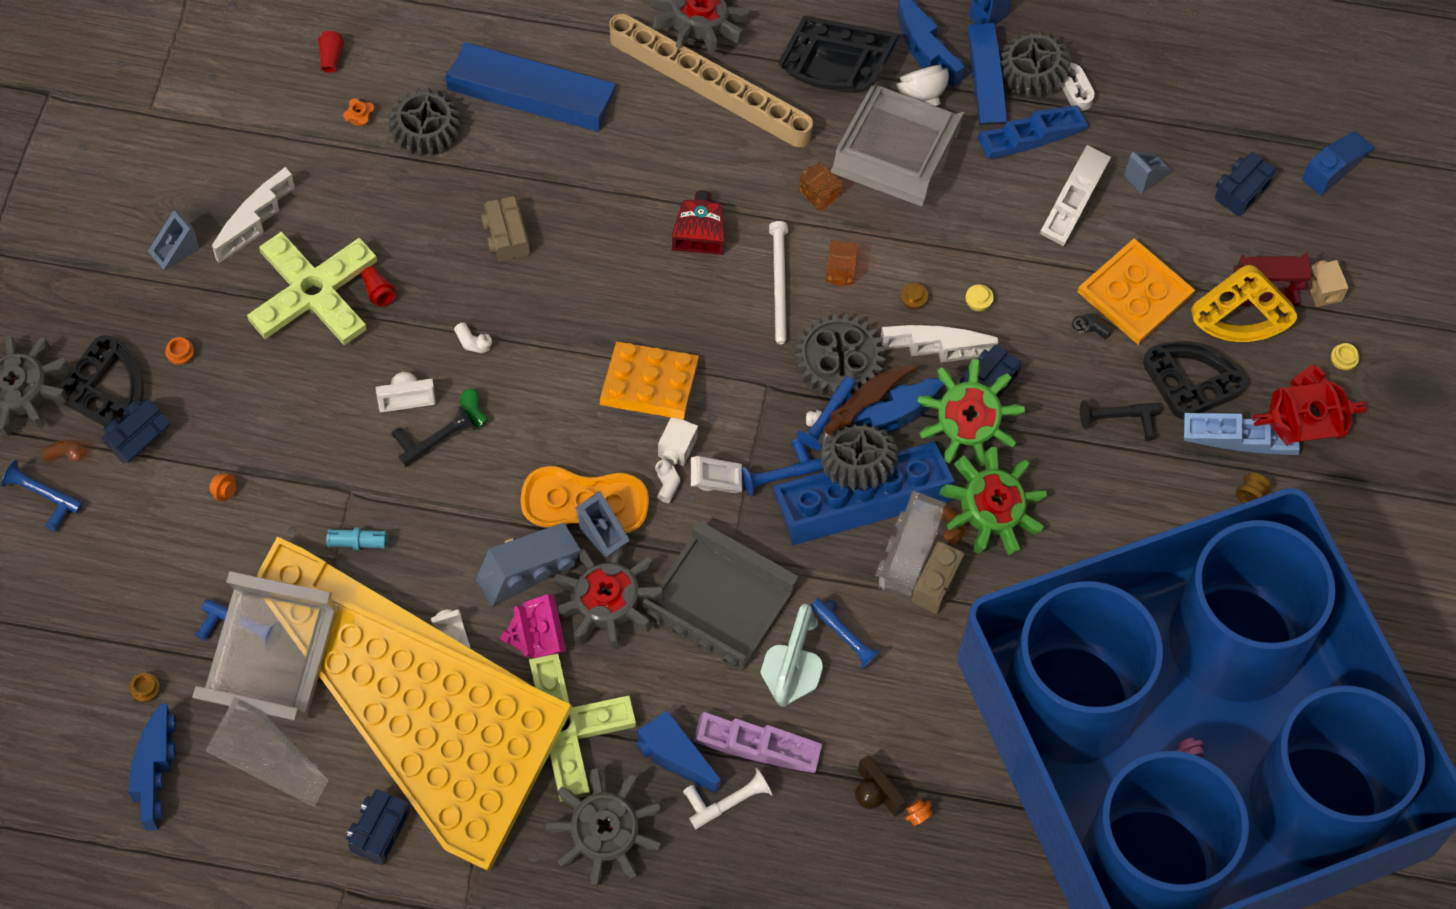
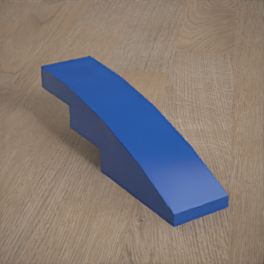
M969 24L968 39L971 78L973 77L975 101H977L978 124H1005L1007 122L995 24Z
M1074 105L1034 111L1030 118L1007 121L1003 128L981 131L977 139L987 158L991 159L1038 148L1086 130L1088 124L1078 106Z

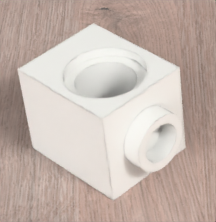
M671 417L658 443V457H661L662 460H667L673 465L685 466L698 439V426L682 419Z

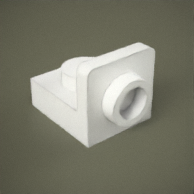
M443 610L431 618L433 627L470 648L460 610Z

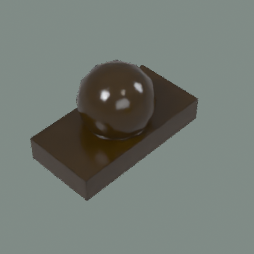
M867 755L860 760L858 772L865 781H862L855 791L858 804L866 809H874L884 803L894 817L898 816L904 810L906 799L871 756Z

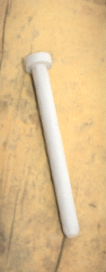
M775 221L769 224V233L773 236L775 340L778 344L782 345L787 340L784 235L788 233V224L783 221Z

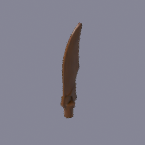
M915 365L897 367L871 378L842 407L831 412V421L824 427L825 433L831 436L838 429L852 424L853 420L864 408L880 401L897 382L916 371L917 367Z

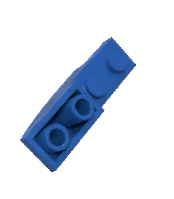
M899 0L897 13L901 33L918 64L923 69L941 64L942 69H948V82L953 87L961 83L965 66L959 57L954 56L946 49L945 44L940 39H936L938 26L934 19L927 16L919 8L915 0Z
M928 378L919 384L897 386L890 391L888 402L878 401L871 404L857 415L852 424L845 426L848 428L852 427L853 423L857 426H863L866 422L870 428L877 424L879 431L886 429L887 434L897 431L914 422L931 408L924 407L916 401L918 396L927 395L939 400L943 395L945 384L940 379Z
M167 703L159 705L144 728L135 750L130 771L128 793L133 802H141L140 821L145 831L158 830V819H163V803L158 801V790H163L164 786L162 772L171 771V761L176 760L175 742H171V732H176V715L171 714Z

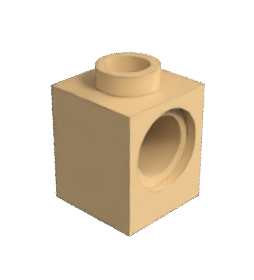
M1319 261L1311 265V280L1306 281L1316 307L1342 302L1349 287L1338 261Z

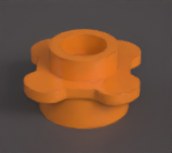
M353 98L349 101V108L343 113V117L353 125H366L370 120V113L374 111V105L370 102L363 103L357 98Z

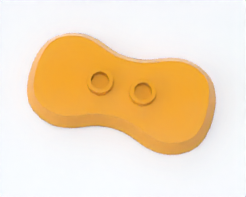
M546 466L534 470L526 478L521 491V509L524 516L530 522L542 527H552L561 523H579L575 507L598 491H601L625 533H629L639 528L644 522L648 511L649 496L646 485L639 478L627 473L584 477L560 467Z

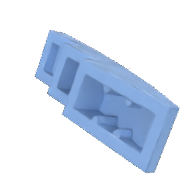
M1185 413L1184 441L1244 452L1299 455V442L1286 446L1271 425L1256 427L1253 424L1256 421L1242 419V414Z

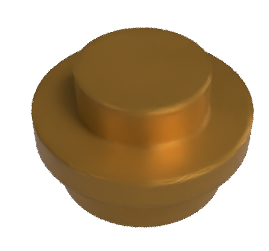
M907 284L901 291V301L908 309H920L928 301V291L921 284Z
M140 673L131 680L129 691L136 701L149 702L159 694L160 683L153 674Z

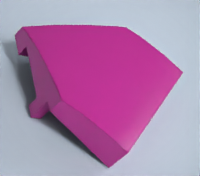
M546 594L526 601L522 606L514 607L515 615L507 631L503 630L500 637L502 641L510 643L523 652V655L526 657L539 658L567 652L553 594Z

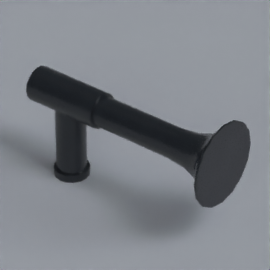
M1085 400L1081 401L1080 421L1085 430L1088 429L1091 422L1100 419L1141 417L1145 440L1152 441L1157 438L1152 416L1160 415L1159 403L1094 408L1089 406Z
M458 405V413L450 423L415 446L404 433L402 427L396 428L392 432V436L405 450V453L400 455L399 459L407 467L453 433L464 428L475 430V427L464 410Z

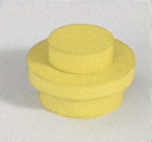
M984 285L971 286L966 292V303L974 311H984L992 305L993 293Z
M1343 343L1332 350L1331 361L1338 369L1347 371L1356 367L1359 362V354L1353 345Z

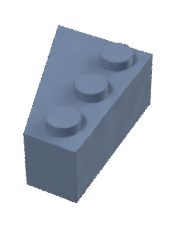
M561 523L489 548L476 581L491 607H494L551 578L556 573L570 570L574 567L581 550L565 523Z

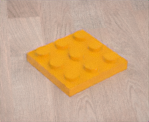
M1134 238L1082 283L1077 293L1139 345L1194 295L1195 289Z
M616 341L601 392L600 405L684 420L699 356Z

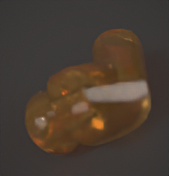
M60 440L40 450L46 463L64 454H68L73 462L83 458L85 455L81 449L82 445L78 441Z
M942 503L935 512L947 524L958 515L945 503ZM964 524L960 528L945 531L944 538L952 544L957 543L958 539L964 535Z

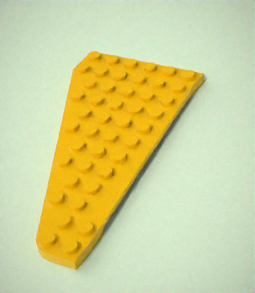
M277 537L259 569L257 577L332 593L330 600L338 606L319 677L444 850L490 872L573 708L572 705L535 688L305 549ZM263 598L306 657L319 610Z

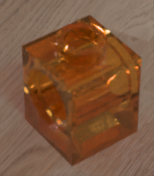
M819 162L814 167H808L803 171L800 176L799 192L822 212L841 197L843 182Z
M831 240L825 282L836 286L853 285L858 249L857 243Z

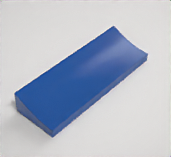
M464 42L457 59L446 74L447 90L597 132L601 128L615 92V83Z
M935 441L898 451V465L894 469L893 477H888L886 484L878 482L876 489L872 486H868L866 491L862 488H856L852 491L850 486L842 489L839 483L833 484L830 477H826L824 472L773 486V494L783 516L792 546L955 500L939 495L940 489L946 484L955 485V480Z

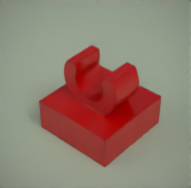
M1312 364L1292 378L1290 385L1301 386L1329 381L1325 377L1326 374L1318 366L1315 367Z

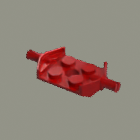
M1334 382L1279 388L1274 391L1268 413L1254 414L1252 420L1256 421L1253 423L1256 427L1271 425L1284 444L1289 446L1294 442L1333 437L1341 439L1348 435L1352 425V414L1365 413L1367 406L1363 407L1366 405L1364 401L1351 403V400L1347 399L1344 389ZM1311 404L1319 409V417L1311 413Z

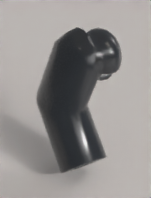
M1095 314L1078 315L1072 321V327L1076 332H1096L1105 340L1114 330V328Z

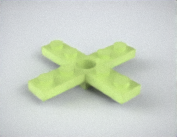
M282 232L259 246L261 254L290 285L247 315L248 321L264 339L307 310L311 313L314 312L343 345H346L367 330L366 324L336 292L338 288L362 273L365 268L377 262L376 255L360 238L316 268L310 264ZM311 287L322 289L315 295L305 294V291Z
M553 654L529 659L534 687L569 703L559 655ZM629 695L572 708L567 718L570 725L566 730L560 732L550 752L557 791L561 787H565L571 790L577 798L590 796L578 739L636 727Z

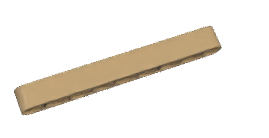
M617 14L611 18L610 42L614 47L792 146L805 147L810 143L813 120L808 114L685 46L681 48L676 47L674 40L626 14Z

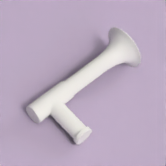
M757 768L755 777L750 783L706 807L698 794L695 785H691L683 791L696 811L695 815L689 817L695 830L755 794L768 793L772 796L768 784Z

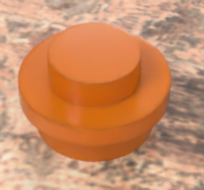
M176 337L167 344L165 354L171 363L182 365L192 359L194 347L189 340Z
M229 473L217 474L210 483V493L220 502L231 498L236 491V479Z
M919 799L906 808L908 813L904 816L906 821H911L913 826L927 820L934 814L931 809L932 803L930 801L923 802L922 799Z

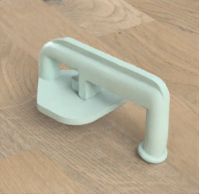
M803 604L799 608L788 646L776 645L771 647L765 655L761 668V675L777 704L781 707L787 706L816 690L823 671L821 659L814 653L802 650L807 631L814 630L818 626V620L814 615L812 607L808 604Z

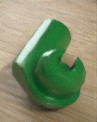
M468 388L461 394L460 407L467 414L471 422L480 429L489 418L478 409V392Z

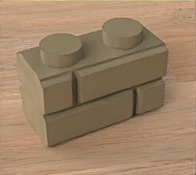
M512 196L503 198L500 201L486 202L484 204L485 213L481 214L483 229H489L491 236L487 237L490 253L495 252L499 262L512 260L514 257L528 256L530 254L529 241L517 198Z
M937 542L914 588L911 602L932 613L938 614L962 565L964 553L942 542Z

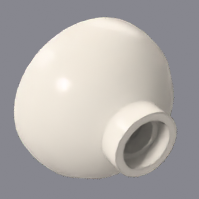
M941 64L920 69L900 76L901 81L896 83L901 94L937 106L941 104L939 96L944 92L949 80L948 69H942Z

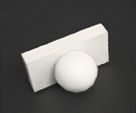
M402 371L392 378L391 385L376 387L380 412L436 404L433 380L417 381L416 377L409 372Z
M701 456L691 457V486L698 487L704 491L742 492V464Z

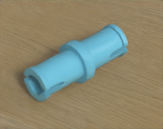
M354 527L353 530L328 529L327 547H353V550H361V548L386 549L388 544V533L386 530L364 531L360 527Z

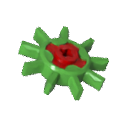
M971 359L968 367L969 378L967 382L955 384L950 373L943 367H940L936 370L938 377L947 387V391L941 400L933 399L927 395L917 397L916 401L924 407H933L938 410L939 420L936 424L923 428L919 435L921 438H930L936 433L944 431L951 438V442L945 450L943 457L947 463H950L955 458L961 444L972 445L975 459L979 466L982 467L985 466L983 442L994 436L1004 445L1013 447L1016 444L1011 435L999 429L1002 416L1022 414L1025 412V407L1017 404L1001 406L996 395L1002 388L1007 386L1011 377L1005 373L999 376L990 387L978 383L980 372L979 360ZM972 405L977 415L976 417H971L970 421H967V416L962 415L963 409L968 410L969 406Z
M991 447L985 452L986 470L980 473L965 456H962L954 465L968 483L964 488L946 484L940 489L939 495L961 500L963 510L962 514L956 515L946 526L949 530L960 528L964 523L969 522L974 528L979 530L973 551L978 554L987 547L990 534H1000L1008 555L1016 553L1020 550L1012 528L1015 525H1019L1033 535H1037L1042 531L1044 525L1025 514L1027 504H1035L1047 497V492L1043 490L1024 491L1018 479L1026 472L1030 464L1026 460L1017 464L1011 473L999 470L997 447Z

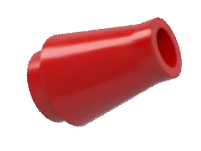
M324 31L321 33V37L318 38L321 61L320 69L327 73L336 72L344 41L340 33Z
M375 267L365 268L361 273V277L364 280L370 302L378 307L389 305L395 298L394 286Z

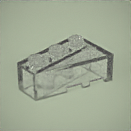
M915 491L912 492L905 512L901 511L897 520L896 528H898L896 536L891 535L885 552L889 553L887 560H881L875 575L880 578L878 589L911 600L914 588L939 531L945 502Z

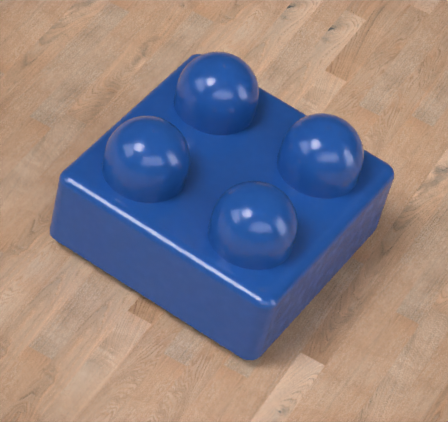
M1294 488L1283 489L995 591L975 600L970 608L957 654L958 664L1070 909H1301L1430 859L1456 831V769L1314 503L1301 490ZM1188 738H1194L1195 741L1202 740L1205 745L1203 748L1205 756L1201 758L1190 753L1176 751L1178 749L1177 745Z

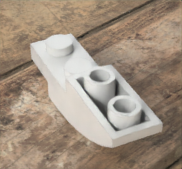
M1088 145L1086 146L1039 234L1064 246L1111 158L1110 156Z

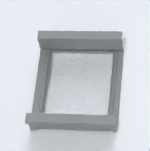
M876 82L875 85L870 87L837 147L831 173L922 206L927 196L930 181L952 138H957L960 133L964 112L954 114L877 86L878 82Z
M229 571L226 583L234 589L206 686L205 688L195 686L192 698L296 721V719L306 721L338 610V606L330 600L332 593ZM272 627L267 639L265 640L269 629Z

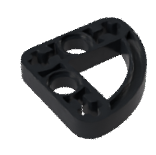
M108 335L99 336L91 343L59 386L66 394L68 391H75V389L78 392L77 395L71 394L67 402H63V404L104 427L114 419L112 414L117 417L125 416L127 414L125 408L136 399L141 402L144 397L143 379L135 358L121 342ZM108 346H110L111 351H104L103 353H101V348L106 349L108 348ZM116 359L124 365L129 374L130 391L126 405L95 389ZM87 366L97 368L92 376H83L81 372ZM94 400L103 402L102 408L97 411L89 410L88 406Z
M1176 341L1155 345L1147 350L1143 360L1145 370L1171 412L1179 419L1185 420V413H1204L1240 397L1247 384L1242 371L1229 358L1210 347L1193 342ZM1154 356L1156 359H1162L1161 364H1159L1157 361L1152 362V357ZM1173 358H1187L1200 361L1211 366L1221 374L1190 387ZM1167 377L1174 378L1178 386L1169 388L1164 384L1163 379ZM1229 380L1231 383H1238L1237 388L1233 385L1226 387ZM1206 389L1212 390L1216 398L1214 400H1207L1202 396L1201 391ZM1182 401L1184 404L1192 403L1189 409H1187L1185 406L1180 407V402Z

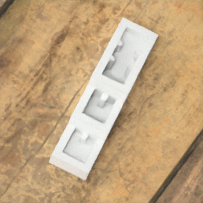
M286 167L263 183L227 221L212 244L218 263L264 233L262 222L280 211L277 201L295 189L292 174Z
M905 325L882 327L880 337L882 338L881 347L885 348V350L909 347L911 356L939 353L941 363L978 358L985 349L990 351L994 345H998L997 337L943 326Z

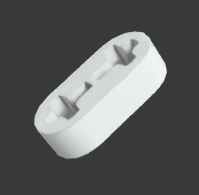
M1070 63L1071 70L1069 74L1072 77L1076 76L1075 83L1069 76L1066 82H1061V88L1070 105H1077L1080 111H1084L1092 106L1095 93L1083 69L1077 64ZM1078 91L1082 97H1087L1086 100H1083L1081 97L1077 98Z

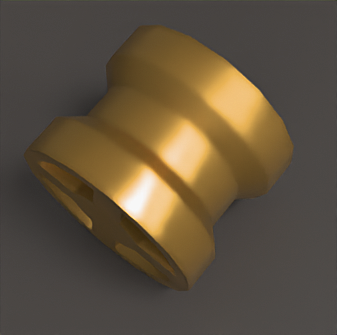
M1248 472L1243 479L1244 484L1238 487L1235 494L1242 503H1246L1269 493L1272 485L1263 475Z

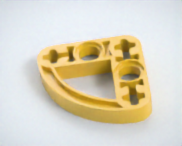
M1247 265L1237 270L1199 299L1191 309L1193 320L1199 328L1214 337L1233 342H1252L1272 337L1291 327L1297 319V313L1293 304L1257 267ZM1249 277L1251 279L1254 278V281L1250 283L1244 279ZM1229 291L1235 294L1230 301L1224 302L1219 299L1224 292ZM1265 292L1274 294L1273 298L1268 302H1261L1259 300L1260 295ZM1247 299L1269 319L1252 325H1230L1219 322V320ZM1279 306V309L1283 313H1288L1286 317L1279 316L1276 307ZM1204 310L1206 313L1209 312L1210 314L1208 316L1204 314L1200 315V312Z

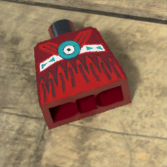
M699 190L695 193V201H682L672 232L671 250L723 255L724 228L722 206L720 203L711 202L712 195L710 192Z

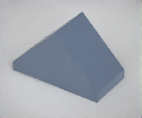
M1133 151L1129 157L1124 177L1143 194L1168 176L1173 170L1155 152Z
M174 210L148 252L163 270H168L200 248L194 228L178 210Z
M598 491L575 507L581 531L604 556L607 557L630 541L601 491Z

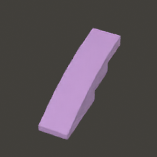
M706 712L700 715L693 743L735 756L810 773L816 772L822 747L821 743L770 725L762 728L736 718L733 721H729Z

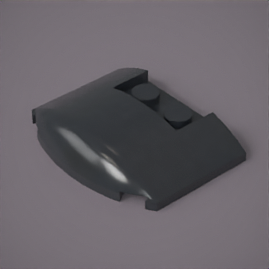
M804 15L778 63L790 76L810 86L831 91L859 90L875 85L899 39V33Z

